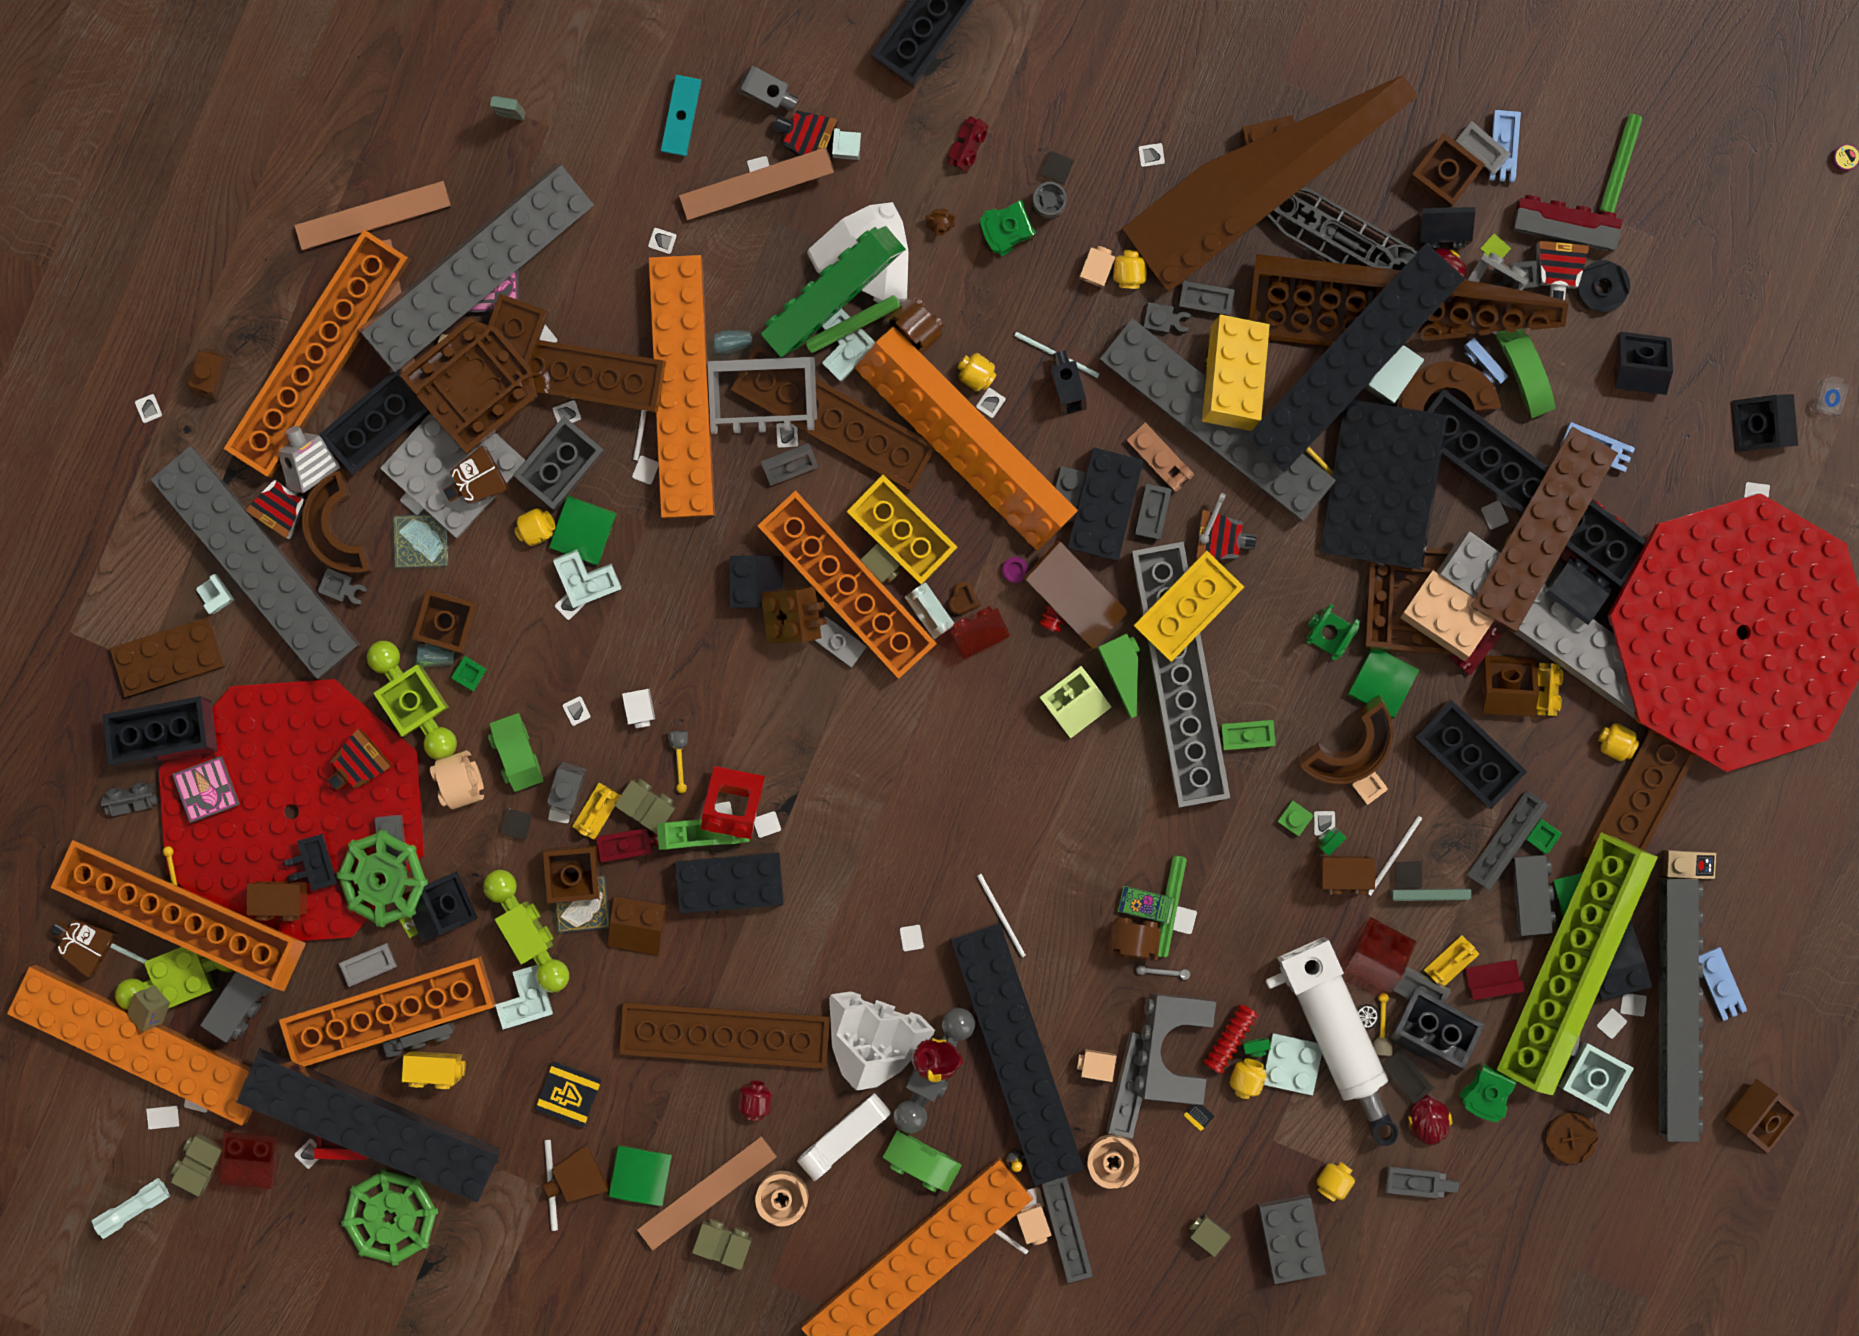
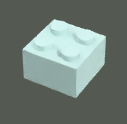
M1403 345L1364 389L1385 404L1391 405L1395 403L1424 359Z
M1582 1041L1578 1049V1055L1574 1056L1559 1087L1609 1114L1634 1068Z

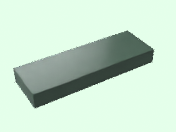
M491 97L490 106L498 117L524 121L525 111L516 99Z
M1390 889V898L1394 901L1470 900L1471 889Z

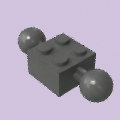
M963 1008L949 1010L942 1020V1029L945 1033L942 1040L946 1039V1041L956 1047L958 1041L969 1038L975 1029L973 1015ZM914 1068L906 1083V1088L913 1091L914 1094L911 1100L900 1103L895 1109L894 1121L896 1126L905 1133L920 1131L927 1121V1112L924 1107L928 1099L934 1102L936 1097L942 1098L948 1087V1082L945 1080L931 1082L928 1079L922 1078Z

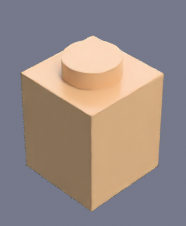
M1097 246L1096 249L1091 247L1079 279L1103 288L1115 256L1111 255L1112 251L1102 246Z
M1085 1049L1084 1055L1079 1054L1077 1070H1081V1077L1112 1082L1117 1056L1113 1053Z
M1040 1202L1025 1207L1017 1213L1027 1244L1039 1245L1048 1240L1047 1237L1051 1236V1232Z

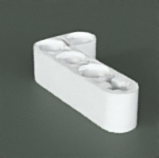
M873 1093L798 1158L797 1162L812 1180L816 1181L832 1167L834 1162L892 1112Z

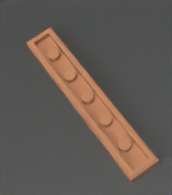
M825 147L679 195L686 218L690 220L831 174L834 170Z
M441 181L295 225L301 249L305 251L361 234L363 229L367 232L452 206L445 183Z
M760 1136L639 1227L637 1231L653 1251L765 1167L777 1155L765 1139Z

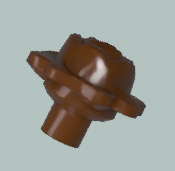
M944 208L935 209L931 214L926 215V227L932 228V231L936 232L937 235H944L950 228L955 227V215L949 214V211Z

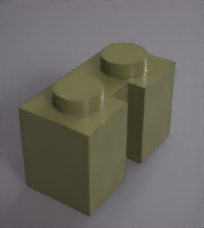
M639 778L638 781L632 779L614 806L658 835L657 823H666L676 809L672 805L674 800L662 792L659 796L651 791L653 786L643 779Z
M200 1133L194 1139L190 1137L183 1148L186 1156L182 1162L178 1160L171 1171V1174L174 1175L171 1183L199 1197L204 1193L227 1147Z
M710 1219L707 1222L704 1220L692 1253L742 1270L753 1237L748 1236L749 1232L741 1228L727 1229L721 1221Z

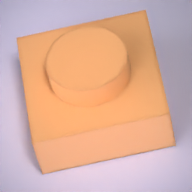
M1376 772L1351 784L1367 805L1388 790Z

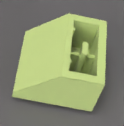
M1082 666L1078 667L1039 697L1070 739L1111 708V705Z

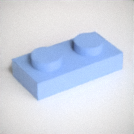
M1475 338L1463 346L1466 350L1464 354L1468 360L1474 365L1478 363L1483 369L1482 373L1491 383L1495 382L1499 385L1508 377Z

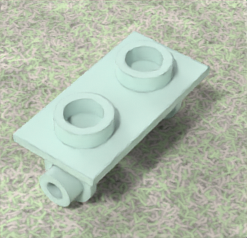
M926 582L905 596V599L933 639L955 625Z

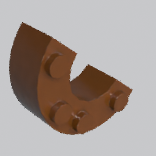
M1456 361L1437 362L1416 372L1395 402L1397 407L1424 411V405L1428 397L1434 392L1444 389L1453 390L1461 394L1473 412L1491 411L1501 408L1498 394L1490 380L1478 369Z
M339 470L323 478L308 495L302 514L304 536L313 553L328 566L351 573L371 572L373 568L366 546L347 545L338 538L334 530L333 517L335 510L342 501L351 497L345 474Z
M1380 694L1359 710L1364 722V732L1362 738L1355 746L1344 751H1333L1326 749L1318 742L1298 758L1303 770L1318 780L1332 784L1357 782L1374 773L1387 758L1393 740L1392 720Z

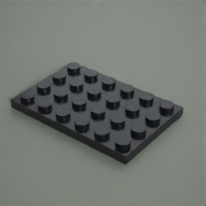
M1354 399L1344 408L1332 476L1336 481L1330 488L1320 552L1423 570L1448 415Z

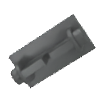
M140 782L126 789H110L103 793L101 806H104L106 815L111 814L112 817L130 813V803H133L135 811L153 808V805L158 804L157 796L153 794L155 784Z

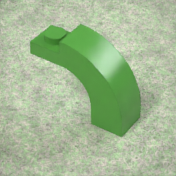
M1517 329V332L1506 333V330L1497 332L1496 340L1512 367L1519 386L1522 402L1531 418L1556 409L1546 372L1529 335L1525 334L1523 329Z
M702 819L657 823L659 850L750 842L746 838H737L731 835L701 830Z

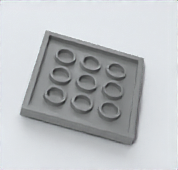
M430 413L384 463L381 469L451 534L459 538L496 496L474 504H468L463 496L450 502L443 491V488L455 482L450 471L479 447L486 446L508 484L526 460L496 432L466 455Z

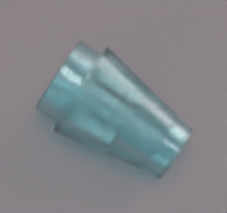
M719 330V333H713L716 354L722 353L726 355L752 346L750 331Z
M418 643L416 664H420L422 667L453 666V650L429 643Z

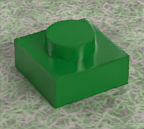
M464 656L451 678L468 689L475 691L488 669Z
M1540 818L1525 840L1548 855L1562 833Z
M1334 827L1332 830H1326L1319 837L1320 842L1317 846L1329 856L1346 837Z
M1268 1037L1242 1042L1244 1053L1250 1054L1251 1057L1266 1055L1265 1051L1271 1050Z

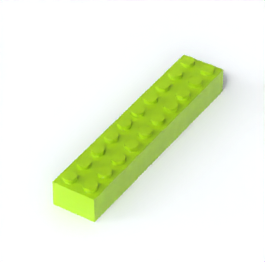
M1600 833L1497 1071L1537 1092L1549 1095L1554 1094L1654 867L1657 856L1621 839Z

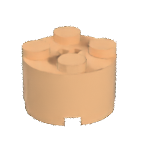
M467 750L436 760L435 765L430 767L431 776L435 782H438L440 788L438 798L442 806L448 805L451 809H456L484 798V795H479V790L484 789L480 771L476 762H470L467 758L471 756Z
M1106 1134L1097 1138L1091 1144L1087 1153V1167L1093 1180L1100 1186L1109 1189L1122 1188L1129 1185L1137 1176L1139 1171V1155L1133 1143L1126 1137ZM1118 1156L1117 1161L1119 1164L1117 1166L1112 1164L1109 1167L1107 1158Z
M790 1171L773 1172L767 1175L758 1187L755 1198L757 1211L763 1219L773 1225H791L798 1221L806 1210L809 1197L808 1189L804 1181L796 1173ZM781 1192L784 1196L788 1195L785 1204H782L780 1200L776 1201Z

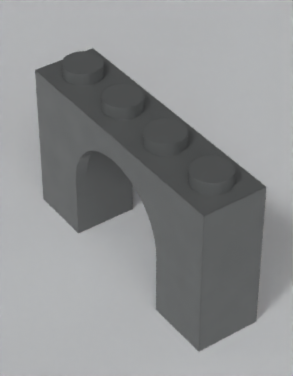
M1149 993V999H1146L1144 1006L1147 1016L1146 1024L1142 1026L1141 1030L1143 1047L1138 1054L1140 1071L1139 1076L1135 1079L1136 1096L1150 1100L1204 1104L1207 1079L1195 1075L1171 1073L1163 1064L1161 1045L1167 1033L1177 1026L1213 1027L1216 1001L1204 998Z

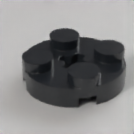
M1608 260L1595 261L1582 272L1580 283L1577 287L1578 296L1589 310L1601 313L1610 312L1619 308L1626 300L1630 291V279L1625 269L1620 265L1618 266L1616 263ZM1600 279H1603L1605 283H1610V287L1607 288V293L1603 294L1602 290L1598 291L1597 289Z

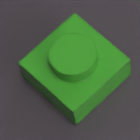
M1292 800L1277 822L1297 836H1300L1314 815Z

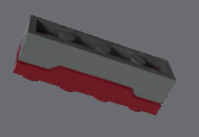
M1525 195V198H1520L1517 201L1511 231L1570 244L1586 245L1589 248L1608 252L1617 250L1623 219L1616 218V213L1602 211L1601 214L1591 213L1592 209L1589 207L1576 206V209L1568 208L1565 202L1551 200L1549 204L1540 202L1541 198L1533 195Z

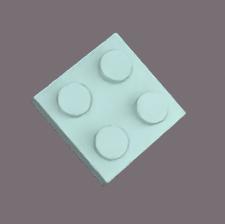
M1272 1033L1271 1050L1268 1051L1264 1069L1267 1073L1264 1085L1313 1095L1322 1056L1318 1043Z

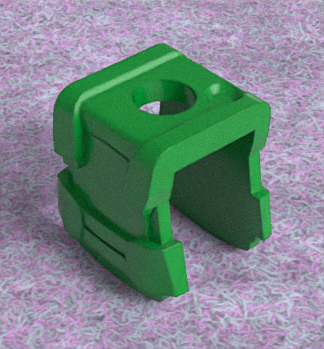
M1022 200L1010 205L1006 209L986 210L980 218L982 231L988 245L995 254L999 253L1002 257L1013 250L1012 246L1037 236L1030 224Z
M1330 604L1323 608L1320 615L1316 613L1313 615L1307 625L1310 631L1305 639H1307L1309 645L1310 643L1315 644L1331 654L1332 660H1336L1343 655L1351 639L1357 633L1359 620L1356 619L1352 624L1346 622L1331 612L1334 605ZM1327 625H1332L1337 630V635L1332 640H1327L1322 635V630Z
M1480 1062L1475 1071L1474 1080L1470 1086L1466 1085L1459 1096L1463 1099L1462 1104L1471 1113L1485 1120L1498 1122L1502 1117L1505 1118L1508 1107L1506 1102L1517 1081Z

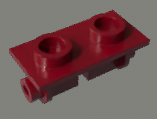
M969 116L968 120L965 119L957 135L965 141L963 144L957 141L954 142L947 156L949 158L947 163L954 167L958 166L968 173L969 168L976 161L977 151L981 143L987 138L989 126L980 118L976 119Z
M1491 624L1466 661L1456 655H1453L1450 660L1471 675L1502 634Z

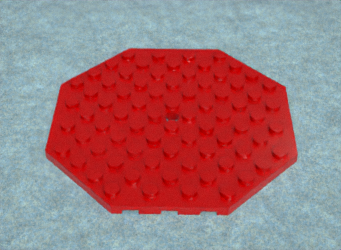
M1761 493L1655 524L1607 615L1616 638L1615 645L1620 661H1622L1626 676L1624 678L1629 696L1633 700L1636 721L1724 772L1827 741L1859 681V587L1847 543ZM1741 625H1745L1748 635L1743 640L1737 636V629Z
M336 679L231 686L212 707L218 751L167 760L159 768L164 848L171 847L173 849L172 860L177 883L192 893L253 920L254 915H247V884L255 881L289 882L287 876H290V874L306 871L303 861L297 862L292 866H284L283 860L301 855L298 840L324 833L336 873L339 872L349 849L348 843L352 840L357 841L376 834L375 817L402 815L405 843L410 846L414 845L417 848L416 854L419 861L425 855L418 750L406 742L395 730L375 715ZM357 729H362L391 762L393 767L357 789H354L347 782L337 791L327 780L338 770L331 760ZM223 756L240 805L190 823L172 774ZM289 804H294L299 809V814L295 819H290L286 816L285 809ZM376 845L364 849L367 856L377 853ZM165 856L166 873L170 876L167 857ZM357 858L355 859L351 872L356 871V868L359 864V860ZM408 863V866H407L408 873H409L410 870H411V868H410V866H409V863ZM383 873L376 874V877L379 879V885L386 882ZM307 876L290 881L308 882L306 914L300 915V919L294 921H282L280 916H274V919L255 921L300 941L353 937L368 919L347 909L348 903L338 878L337 884L312 891ZM351 880L354 892L357 897L359 895L358 890L360 889L358 887V884H355L354 880ZM364 900L362 904L375 911L376 906Z

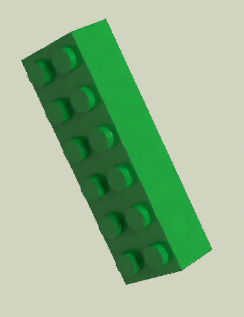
M887 226L879 229L874 227L870 231H865L856 239L859 244L844 250L838 256L839 260L833 265H828L819 273L820 278L814 282L811 281L801 290L803 294L796 299H791L783 306L785 311H782L779 315H774L764 324L767 328L761 335L780 357L797 350L906 250Z

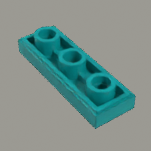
M676 75L661 152L687 157L702 83L701 79ZM680 112L686 113L684 120L677 119V115Z

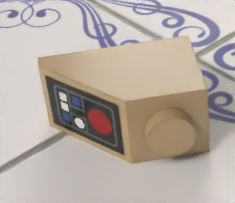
M1664 850L1662 876L1715 879L1716 853Z

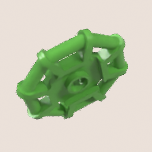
M379 830L376 834L357 841L352 840L348 843L349 849L339 872H336V878L341 883L348 903L347 909L376 923L377 927H384L385 924L405 917H412L416 914L415 908L425 885H428V879L423 874L416 854L417 848L391 836L387 830ZM376 845L377 853L367 856L364 849ZM387 845L401 852L398 857L386 852ZM357 858L359 860V864L356 868V871L351 872L352 866L355 862V859ZM408 860L411 868L412 878L407 877L408 869L403 865V862ZM383 873L386 882L379 885V879L376 877V874ZM351 880H354L355 884H358V887L360 889L358 890L359 895L357 897L354 892ZM407 885L413 886L406 901L402 897ZM364 900L376 906L375 911L363 905ZM395 902L399 909L386 913L385 905Z
M384 1168L356 1186L352 1185L349 1189L351 1193L344 1219L341 1220V1226H344L359 1251V1256L389 1262L396 1266L402 1260L423 1248L427 1249L429 1247V1239L435 1216L438 1214V1208L434 1207L421 1184L420 1178H412L390 1172ZM390 1182L408 1188L405 1193H399L390 1189ZM381 1184L382 1192L373 1197L366 1193L368 1190ZM413 1192L423 1209L417 1210L409 1197ZM359 1200L366 1203L363 1217H355ZM388 1210L390 1213H396L395 1223L391 1224L389 1221H384L383 1218L386 1216L384 1211ZM417 1217H424L419 1234L414 1231L415 1221ZM364 1224L370 1235L366 1242L356 1225ZM410 1236L414 1240L413 1243L403 1249H398L397 1243ZM375 1241L383 1244L387 1243L390 1244V1252L371 1246Z

